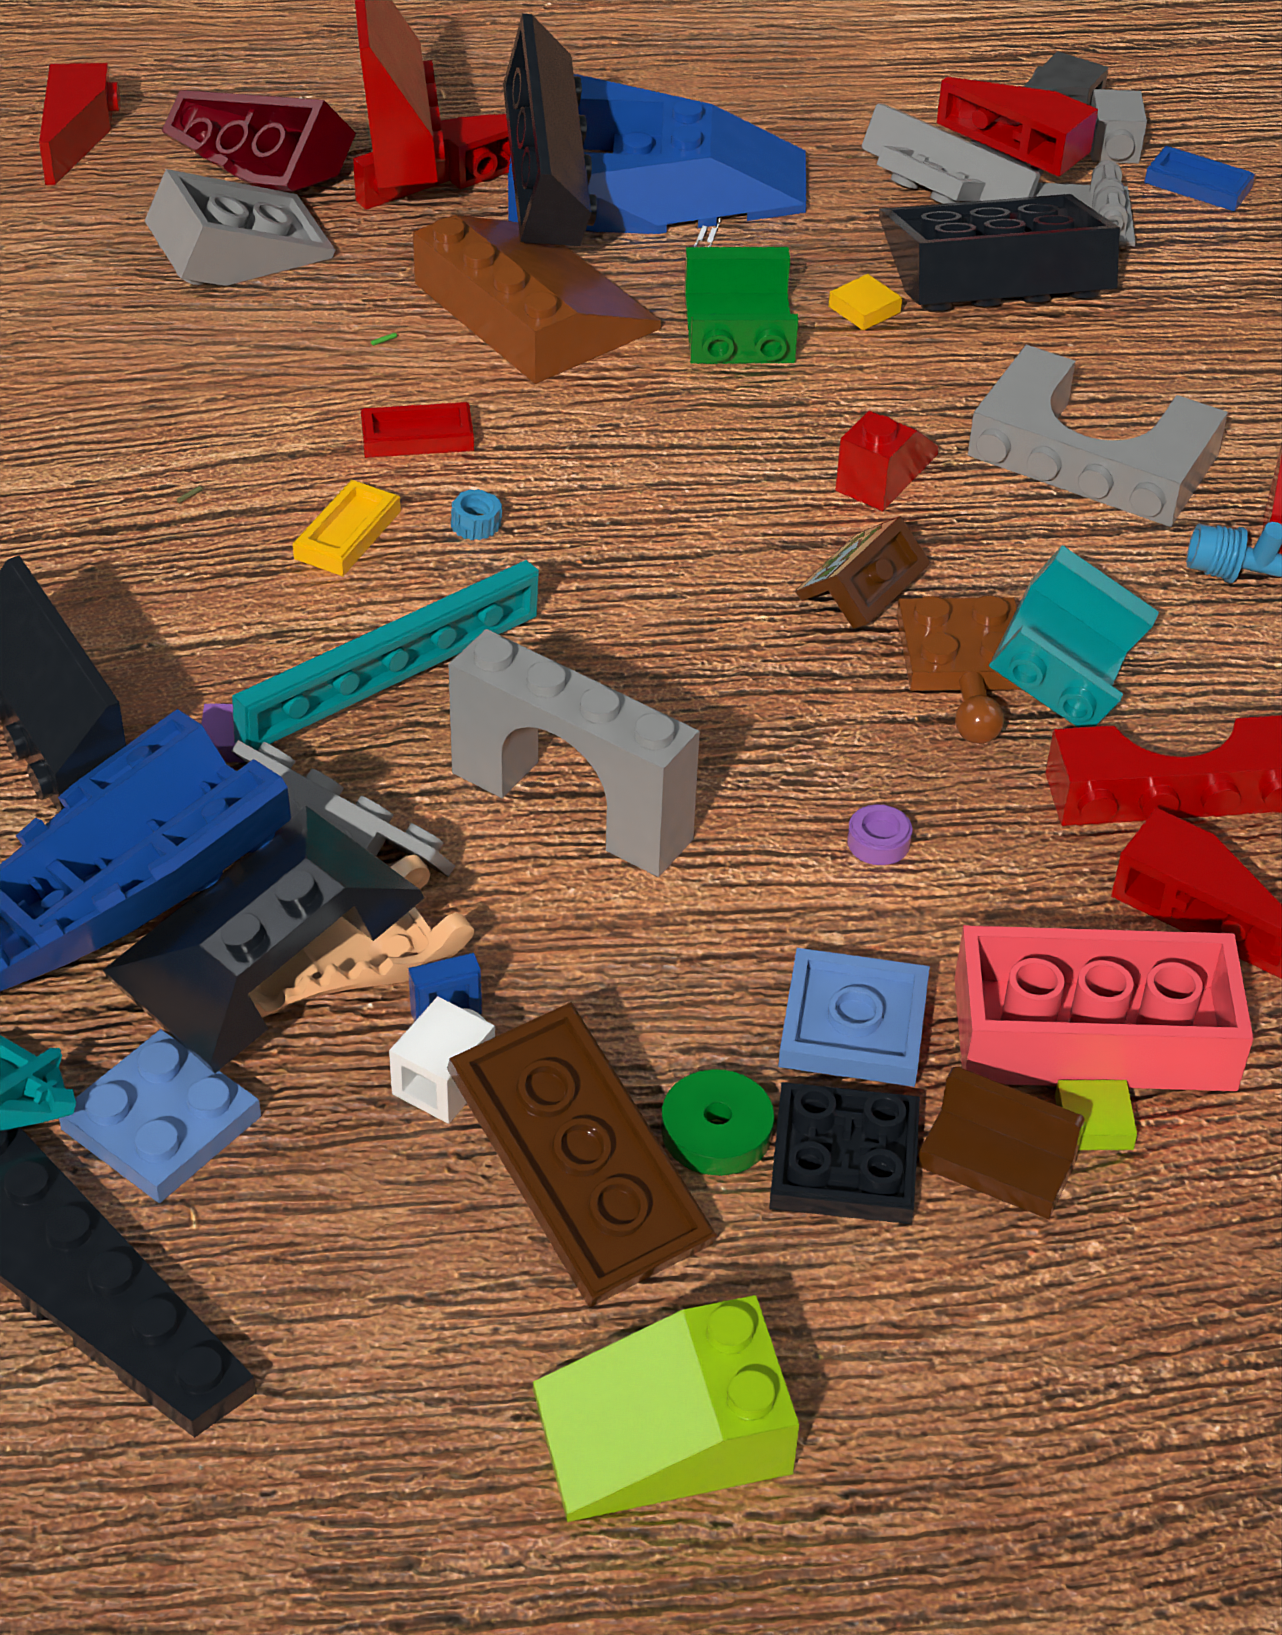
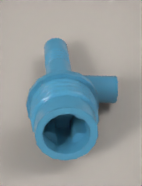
M1277 522L1267 523L1253 548L1247 546L1248 534L1244 527L1232 529L1226 526L1221 527V525L1213 527L1199 523L1195 527L1190 539L1186 565L1190 569L1203 571L1205 575L1221 577L1225 583L1229 584L1236 580L1241 569L1282 578V554L1278 553L1282 545V525Z

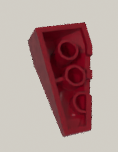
M191 90L179 91L162 128V132L167 137L249 185L291 192L338 176L356 136V132L325 100Z

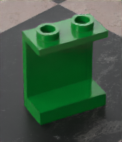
M686 247L684 295L690 364L795 363L798 314H790L789 247Z

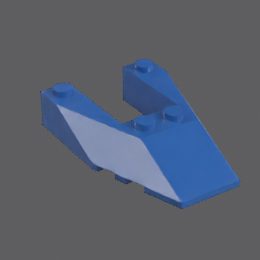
M574 74V76L581 78L582 83L581 100L578 106L579 115H585L587 122L583 150L613 151V153L584 152V154H589L592 160L591 179L588 185L589 194H595L597 199L595 223L593 226L587 225L586 231L663 234L667 233V224L698 220V228H702L703 225L707 227L716 226L717 217L747 213V221L806 213V150L713 104ZM510 157L508 172V221L518 222Z

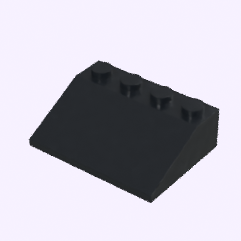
M1072 194L879 209V219L905 293L925 310H947L952 308V302L971 301V304L975 306H996L1002 303V298L1020 297V300L1025 302H1045L1051 299V294L1069 293L1071 297L1093 298L1100 295V290L1117 289L1120 227Z

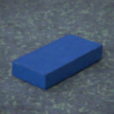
M1165 146L1147 168L1144 183L1235 212L1251 191L1255 174Z

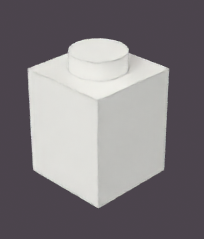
M437 996L389 1050L392 1094L449 1124L467 1104L447 1070L449 1058L494 1038L495 1025L487 1022L474 1010L460 1008Z

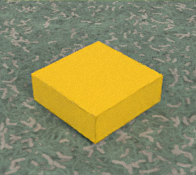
M866 274L830 291L828 307L861 330H865L900 313L902 297L871 275Z

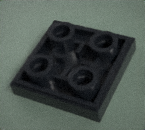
M781 1082L769 1209L912 1224L915 1201L920 1097Z

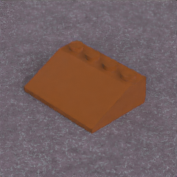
M453 215L413 231L415 284L534 384L661 329L660 319L565 245L520 242L518 222Z

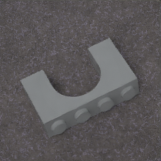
M1026 344L974 411L967 456L1172 527L1219 455L1228 412L1176 395L1158 423L1141 436L1126 440H1101L1084 436L1069 429L1058 420V417L1069 402L1076 361Z
M485 629L448 664L453 774L503 798L538 763V729H542L555 734L572 745L589 762L598 775L604 788L607 802V852L660 877L692 842L694 838L699 730L488 629Z

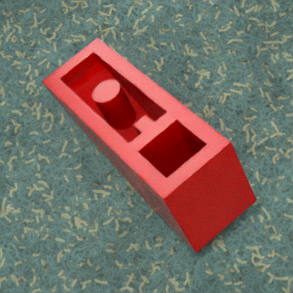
M108 63L49 65L39 138L45 185H56L111 131L112 112L120 111L121 103L119 83L110 82Z
M946 77L941 80L936 123L1060 177L1091 152L1098 109L1057 91Z
M1156 807L1121 852L1111 897L1183 932L1235 934L1239 959L1282 979V904L1213 833Z

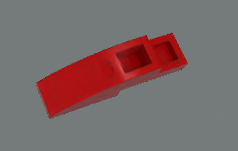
M506 114L477 115L441 120L446 161L436 162L438 182L377 188L373 151L353 158L356 202L365 210L447 181H451L461 190L508 173L511 154Z

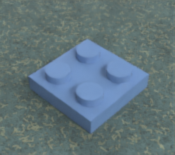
M797 948L778 1067L915 1087L930 966Z
M160 1029L75 1098L76 1107L74 1113L59 1118L62 1131L160 1204L261 1117V1111L257 1097L222 1072H212L180 1042Z

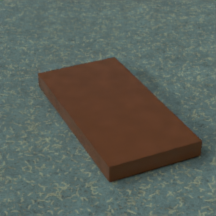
M572 1002L449 1058L447 1066L449 1074L589 1308L713 1245L717 1234Z

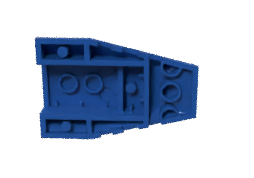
M176 709L73 783L58 797L64 808L46 824L41 819H33L16 835L22 846L0 864V991L63 967L129 934L181 902L192 893L205 890L215 884L222 876L223 870L246 853L257 851L266 846L275 836V831L291 820L288 787L283 778L255 759L238 771L234 770L225 763L202 724Z

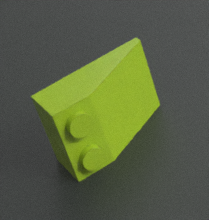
M756 1295L683 1309L533 1381V1393L567 1522L793 1474L799 1422Z

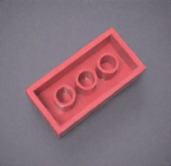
M963 925L954 977L962 1069L1007 1085L1057 1086L1058 1080H1127L1128 1088L1238 1091L1252 1046L1253 1033L1235 934Z

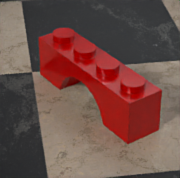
M1282 715L1235 718L1232 733L1221 746L1205 754L1188 757L1168 756L1146 750L1126 738L1114 725L1053 729L1045 775L1061 826L1146 821L1156 807L1178 818L1281 813Z

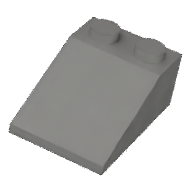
M166 169L145 218V223L176 270L177 275L193 285L210 283L228 286L332 259L336 251L297 194Z

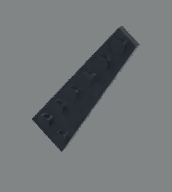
M20 1127L0 1130V1282L20 1297L22 1306L40 1320L46 1317L72 1337L75 1347L100 1366L108 1367L114 1371L122 1383L194 1438L256 1394L254 1376Z

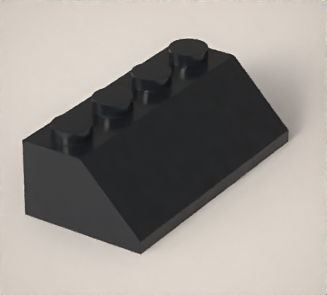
M522 14L503 82L520 242L581 246L587 225H594L597 214L595 194H589L588 190L592 172L591 156L584 154L583 151L587 122L585 115H579L578 111L582 93L581 78L574 76L571 54L532 14Z
M20 555L8 559L0 569V721L4 725L3 734L11 755L16 761L25 759L28 763L27 771L35 793L40 800L50 798L57 811L60 812L64 806L58 797L73 783L126 746L120 703Z

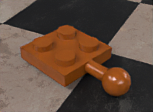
M989 595L979 598H939L935 596L899 598L897 622L910 691L961 690L963 702L955 714V725L959 734L965 740L975 744H984L992 741L1003 728L1004 714L1000 705L994 699L987 696L986 690H1022L989 667L1017 609L1015 598H999Z

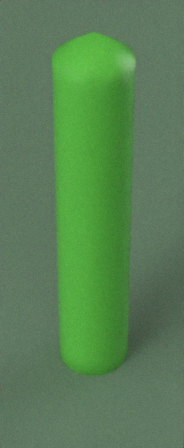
M392 333L372 340L371 344L374 346L397 338V334Z

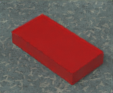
M469 402L360 409L365 458L474 451V433Z

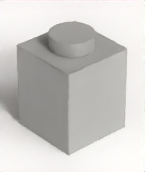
M1094 89L1091 106L1098 109L1090 152L1091 161L1102 162L1110 160L1115 163L1139 164L1147 124L1141 91Z

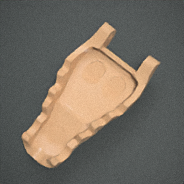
M418 855L406 856L390 867L419 889L430 878L428 868ZM414 907L373 941L346 919L340 917L248 995L261 1017L265 1018L302 1000L350 989L409 981L408 968L449 959L456 955L471 940L474 935V928L462 914L454 913L446 916L431 930Z

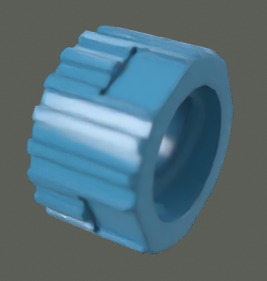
M467 490L459 493L452 502L450 523L451 528H453L452 531L456 532L458 536H462L464 539L481 540L489 538V536H493L495 532L499 531L502 519V503H500V500L495 495L483 490Z

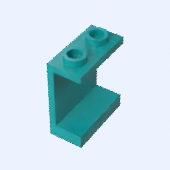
M1062 545L1031 579L989 667L1076 727H1095L1120 702L1123 693L1114 688L1113 683L1127 652L1153 627L1159 611Z

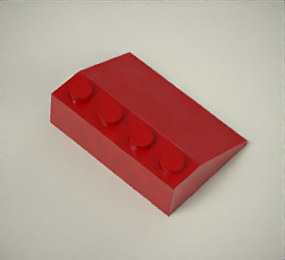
M355 0L359 50L377 188L438 182L436 162H445L446 159L433 60H423L419 39L392 0Z

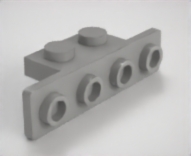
M877 104L875 106L862 143V148L865 151L879 156L876 165L893 172L890 178L892 181L913 189H918L919 184L932 190L930 197L942 204L959 203L960 201L1033 197L1040 179V173L1036 170L886 104Z
M238 740L233 747L232 752L246 763L255 759L283 778L288 787L291 817L305 806H308L375 857L386 842L407 855H418L425 865L447 877L450 876L455 868L454 864L439 853L444 844L439 838L413 823L409 825L406 832L389 824L394 815L364 796H360L356 804L340 797L344 789L343 786L311 768L306 777L291 770L296 761L274 746L263 742L257 751Z

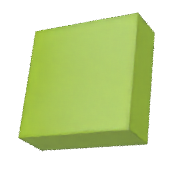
M1058 1080L1055 1092L1056 1105L1078 1113L1085 1119L1078 1150H1134L1137 1131L1127 1080Z

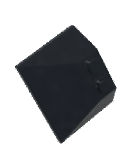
M305 806L291 817L289 822L275 831V836L266 846L245 854L224 871L215 884L198 892L104 968L103 972L113 984L212 1072L216 1073L268 1030L266 1023L248 995L252 990L340 917L346 919L374 941L420 903L424 896L418 887L308 806Z

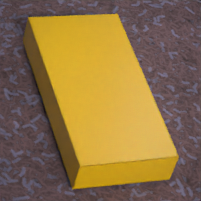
M350 480L293 542L294 559L344 576L401 512L400 496Z

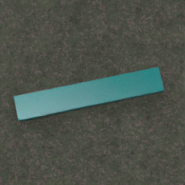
M524 560L232 695L234 743L236 744L239 740L258 750L263 742L271 744L461 653L485 629L501 634L537 617L539 569L527 560Z

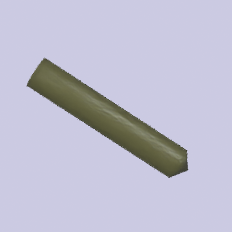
M198 486L176 499L177 502L181 503L202 491V487Z

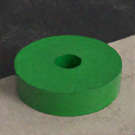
M721 1069L695 1072L674 1084L664 1099L661 1119L662 1140L671 1156L688 1169L715 1176L736 1174L754 1166L768 1151L772 1140L774 1109L764 1089L747 1076ZM714 1119H718V1120H722V1121H724V1122H726V1123H724V1124H713V1123H711V1122H709V1121H710V1120H714Z

